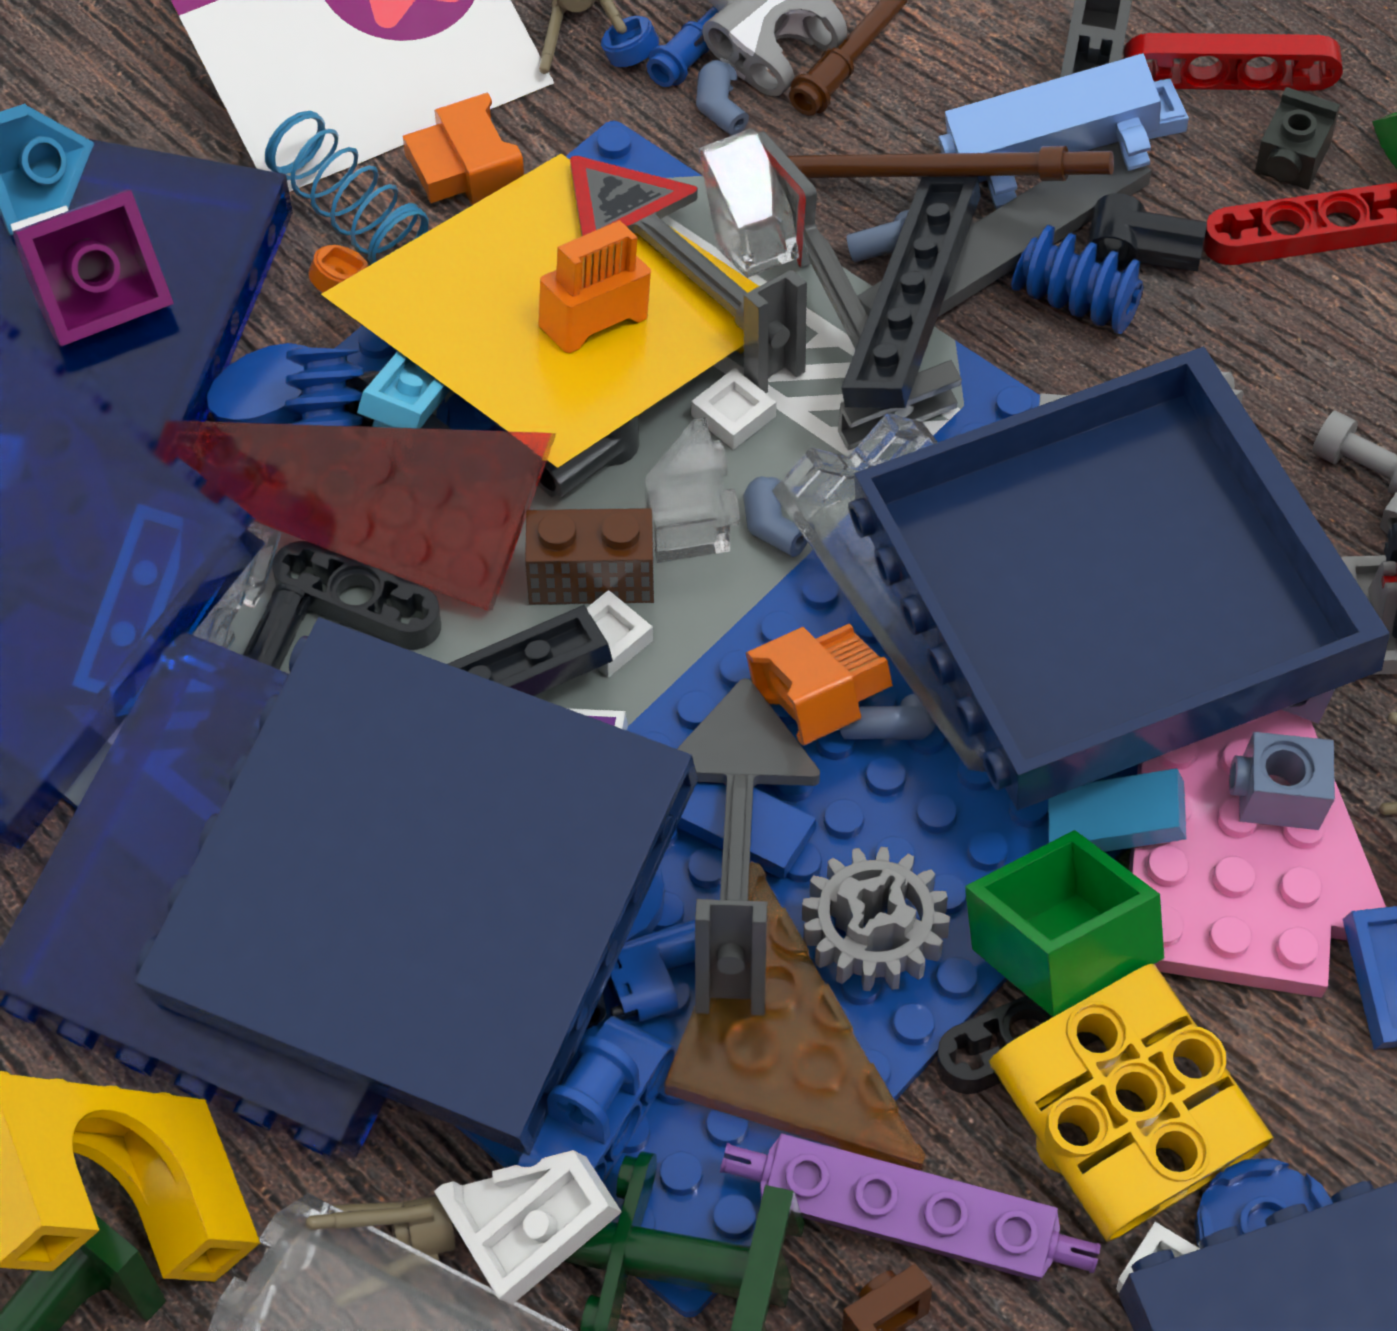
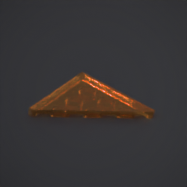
M750 862L748 901H768L765 1016L751 1015V999L710 998L709 1014L695 1013L694 1006L664 1083L665 1094L845 1151L922 1171L925 1163L924 1151L920 1144H916L898 1113L899 1107L874 1063L869 1062L857 1041L849 1019L829 984H825L811 960L808 947L785 907L782 908L766 880L763 868L760 864Z

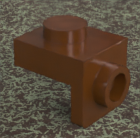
M916 1263L897 1275L891 1270L881 1273L861 1289L858 1294L859 1300L843 1310L842 1331L904 1330L929 1314L932 1293L931 1283Z

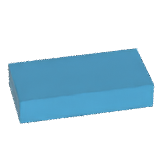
M1177 768L1095 781L1048 799L1049 843L1073 830L1079 832L1104 852L1187 839L1184 780Z

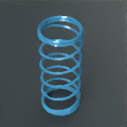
M309 110L290 116L276 128L268 140L265 148V163L267 167L277 177L291 180V187L296 195L305 199L311 198V206L318 215L331 217V225L337 233L345 236L351 235V244L357 252L365 255L368 254V260L371 265L377 262L376 253L392 248L412 230L418 216L421 218V222L414 239L428 232L429 218L421 208L417 207V204L407 203L391 212L398 198L399 191L396 185L387 184L372 192L377 184L379 174L375 166H365L353 173L359 156L356 148L347 147L334 153L338 145L339 135L334 129L325 130V122L318 113ZM311 118L316 120V134L304 144L295 160L286 166H276L275 156L277 147L284 134L294 125L305 119ZM325 134H332L334 144L324 159L309 171L295 175L296 170L306 165L315 156L322 145ZM343 153H353V163L341 180L329 189L315 194L317 183L330 163ZM319 170L313 181L311 193L307 194L300 191L296 185V180L307 177ZM372 171L374 174L373 181L360 199L349 207L335 212L337 202L349 183L362 172ZM339 188L333 199L331 212L328 213L321 210L316 204L315 198L332 193ZM384 190H393V199L383 214L368 226L355 231L357 221L370 201ZM360 205L354 216L351 231L341 229L336 223L335 216L350 212ZM413 215L408 227L396 239L378 248L380 242L390 229L401 220ZM382 222L372 236L368 250L360 247L355 235L371 230Z

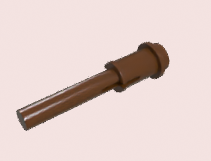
M880 0L837 48L826 49L821 58L806 74L797 75L791 82V91L789 92V100L793 107L807 116L814 115L816 112H824L830 105V96L853 74L854 61L906 5L907 0Z

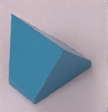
M26 104L0 112V215L9 235H13L10 224L63 206L69 208L94 146V142Z

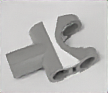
M707 0L719 12L706 21L702 30L708 48L720 61L731 64L735 68L737 76L760 92L774 97L783 94L789 89L794 79L793 69L782 54L783 49L776 40L794 38L802 40L810 46L814 44L819 49L825 51L828 48L830 50L833 47L837 48L847 37V26L843 15L831 0ZM822 21L828 26L830 32L825 28ZM770 69L776 78H774L767 70Z

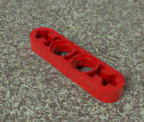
M1145 33L1129 40L1123 50L1124 59L1144 53L1146 60L1152 59V62L1147 64L1153 81L1170 78L1175 89L1285 90L1288 87L1297 91H1316L1333 86L1340 80L1343 74L1340 45L1335 39L1324 35ZM1202 56H1213L1219 59L1215 64L1207 67H1197L1191 64L1194 59ZM1265 56L1275 60L1266 67L1254 68L1247 65L1251 59ZM1174 59H1179L1180 64H1174ZM1286 60H1291V65H1286Z
M1397 183L1229 206L1215 210L1206 221L1207 227L1203 250L1210 259L1217 263L1239 265L1397 241ZM1333 213H1345L1353 217L1357 223L1349 227H1341L1330 222L1327 216ZM1278 221H1289L1297 225L1301 231L1294 235H1284L1275 231L1271 225Z

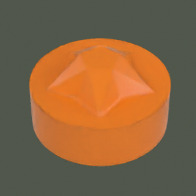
M328 245L319 248L315 252L308 275L311 283L324 293L369 265L353 249L341 245Z

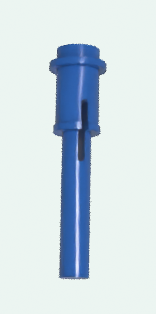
M714 6L697 22L688 21L668 43L658 45L650 51L646 67L649 76L655 83L662 87L681 84L686 80L687 70L703 54L710 50L704 40L702 30L706 21L719 12Z

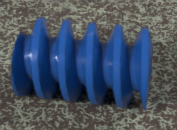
M1047 225L1040 235L1032 238L1024 249L1013 274L1012 290L1019 291L1027 285V293L1030 298L1040 300L1048 294V302L1054 308H1062L1069 302V310L1076 317H1083L1091 310L1090 318L1093 324L1104 326L1112 319L1114 333L1122 334L1133 320L1143 294V281L1139 279L1140 261L1133 259L1126 269L1120 272L1117 270L1119 252L1111 251L1102 263L1096 262V243L1090 242L1080 255L1074 253L1076 235L1068 233L1059 246L1054 245L1055 226Z
M295 348L286 352V359L304 367L303 371L288 375L285 379L287 385L303 391L302 396L285 401V409L302 416V420L284 426L285 434L301 440V445L283 451V458L300 465V470L293 472L361 473L359 465L344 459V454L362 449L361 441L345 435L346 429L363 424L361 416L345 410L346 405L360 401L363 394L346 385L347 380L364 375L365 368L347 361L348 355L360 352L359 350Z

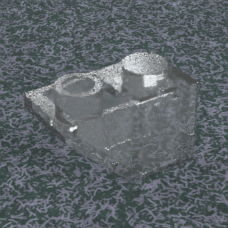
M751 128L699 148L717 249L747 278L799 258L791 206L757 133Z
M706 417L693 419L645 476V508H652L653 548L657 563L730 552V527L740 524L735 490L733 488L724 490L721 477L727 476L724 445L722 440H711Z

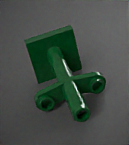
M643 1151L639 1153L637 1158L626 1155L620 1167L616 1187L617 1198L625 1199L618 1223L610 1222L564 1261L606 1271L601 1296L590 1295L586 1302L580 1331H617L628 1275L736 1298L738 1301L730 1331H767L765 1321L769 1304L786 1308L792 1282L782 1254L785 1235L802 1238L805 1225L794 1191L765 1185L751 1246L641 1227L653 1189L657 1156L655 1153Z
M94 1214L99 1231L54 1271L33 1270L1 1309L0 1331H58L85 1300L102 1290H109L145 1322H148L162 1307L166 1299L139 1251Z

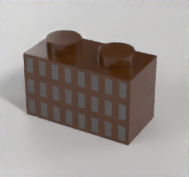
M652 508L526 510L525 566L529 605L592 604L608 590L624 603H654Z

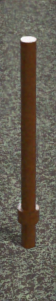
M1042 146L1039 152L787 156L806 178L1040 176L1041 181H1066L1068 175H1112L1114 170V155L1112 151H1068L1067 146Z

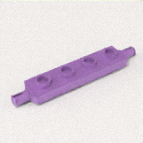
M782 1133L770 1148L768 1155L733 1146L730 1143H727L720 1173L724 1172L761 1182V1200L765 1185L794 1191L802 1217L1035 1281L1042 1279L1052 1262L1089 1271V1273H1094L1098 1259L1095 1257L1100 1253V1243H1092L1059 1234L1060 1224L1058 1208Z

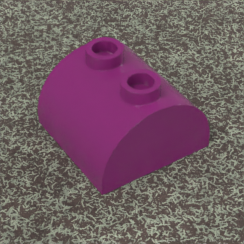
M130 189L13 231L18 254L35 299L53 337L60 346L174 304L132 190Z

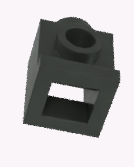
M1286 87L1282 94L1281 102L1261 140L1255 172L1309 190L1331 145L1340 104Z

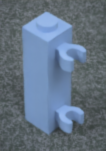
M1144 53L945 111L947 134L938 136L941 153L1039 152L1042 146H1067L1068 151H1088L1119 142L1127 170L1130 171L1150 165L1147 151L1151 150L1147 133L1160 130L1161 100ZM978 176L979 182L987 180L996 210L1017 197L1015 193L1017 183L1014 176Z

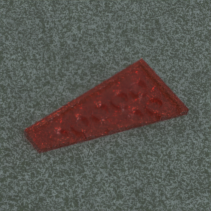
M165 420L145 479L489 611L494 608L526 519V510L530 508L557 433Z

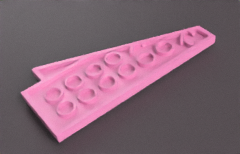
M1278 710L1138 764L1137 775L1177 768L1184 780L1187 839L1133 847L1130 851L1129 871L1160 894L1165 958L1155 963L1158 970L1164 973L1322 998L1328 988L1330 940L1334 938L1347 941L1342 919L1351 911L1386 907L1337 784L1335 782V800L1319 830L1239 822V796L1230 795L1229 776L1233 757L1235 755L1243 756L1253 732L1318 738L1312 722L1284 710ZM1269 775L1276 783L1291 786L1284 778Z

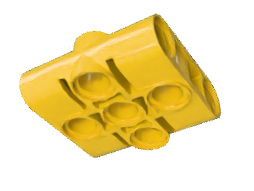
M1149 964L1135 970L1024 1033L1000 1049L989 1060L991 1068L1036 1134V1150L1041 1161L1049 1169L1062 1174L1106 1242L1126 1234L1208 1185L1220 1171L1222 1173L1226 1168L1238 1162L1251 1159L1274 1140L1271 1132L1226 1069V1051L1221 1041L1212 1032L1195 1024L1155 964ZM1090 1032L1098 1036L1104 1042L1106 1052L1093 1053L1085 1049L1080 1044L1077 1033ZM1185 1057L1192 1060L1199 1067L1202 1078H1189L1183 1075L1176 1068L1173 1058ZM1130 1090L1136 1093L1143 1100L1145 1111L1133 1112L1126 1109L1119 1102L1116 1091ZM1219 1091V1093H1217L1216 1095H1214V1096H1212L1211 1098L1207 1099V1098L1210 1097L1212 1094H1214L1215 1092ZM1073 1123L1079 1126L1086 1133L1088 1145L1075 1146L1068 1143L1061 1136L1058 1124ZM1168 1148L1175 1151L1182 1158L1185 1171L1174 1172L1165 1168L1159 1162L1156 1149Z

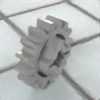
M880 847L876 860H866L860 848L853 849L852 864L846 867L835 858L830 859L827 866L828 879L813 875L810 880L811 898L803 899L802 921L807 922L804 924L803 940L806 946H817L815 955L816 965L821 968L833 962L837 963L836 981L841 984L847 981L853 973L861 975L864 991H871L875 977H885L887 984L892 990L899 989L900 973L905 970L916 979H921L925 971V958L939 961L942 954V939L948 938L950 916L945 914L948 901L946 891H933L936 875L933 870L923 871L918 875L914 874V856L910 854L903 857L898 864L889 862L888 847ZM906 898L912 902L916 909L906 905ZM916 912H918L920 920L916 919ZM830 915L836 918L835 927L846 932L844 939L835 930Z

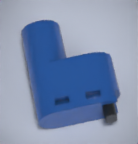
M695 919L624 943L607 981L616 1003L615 1007L610 1008L611 1017L615 1016L629 1024H633L679 1009L677 995L668 970L695 962Z

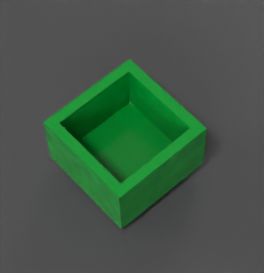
M1076 830L965 886L972 950L1052 1017L1135 970L1149 964H1155L1165 958L1160 894Z

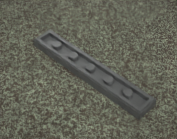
M1118 142L1097 147L1092 151L1113 152L1114 170L1112 175H1068L1066 181H1042L972 224L967 233L938 317L1014 270L1031 239L1038 237L1047 225L1055 226L1053 242L1055 244L1065 238L1068 233H1072L1092 221L1094 207L1097 200L1112 193H1122L1131 196L1149 185L1152 170L1144 166L1128 171ZM882 281L857 295L867 316L870 314Z

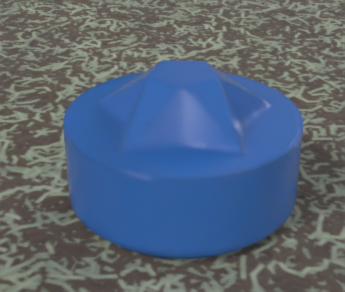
M631 16L624 18L623 21L627 27L624 34H619L613 25L605 32L601 40V46L613 66L628 67L640 63L648 58L653 48L658 46L659 37L647 17Z

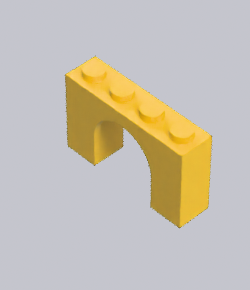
M0 1071V1268L54 1271L99 1231L75 1162L74 1153L83 1155L101 1165L127 1191L139 1212L163 1279L215 1282L260 1244L259 1237L205 1099L175 1096L167 1092L152 1093L121 1089L113 1085L97 1086L67 1082L59 1078L43 1079L11 1075L8 1072Z

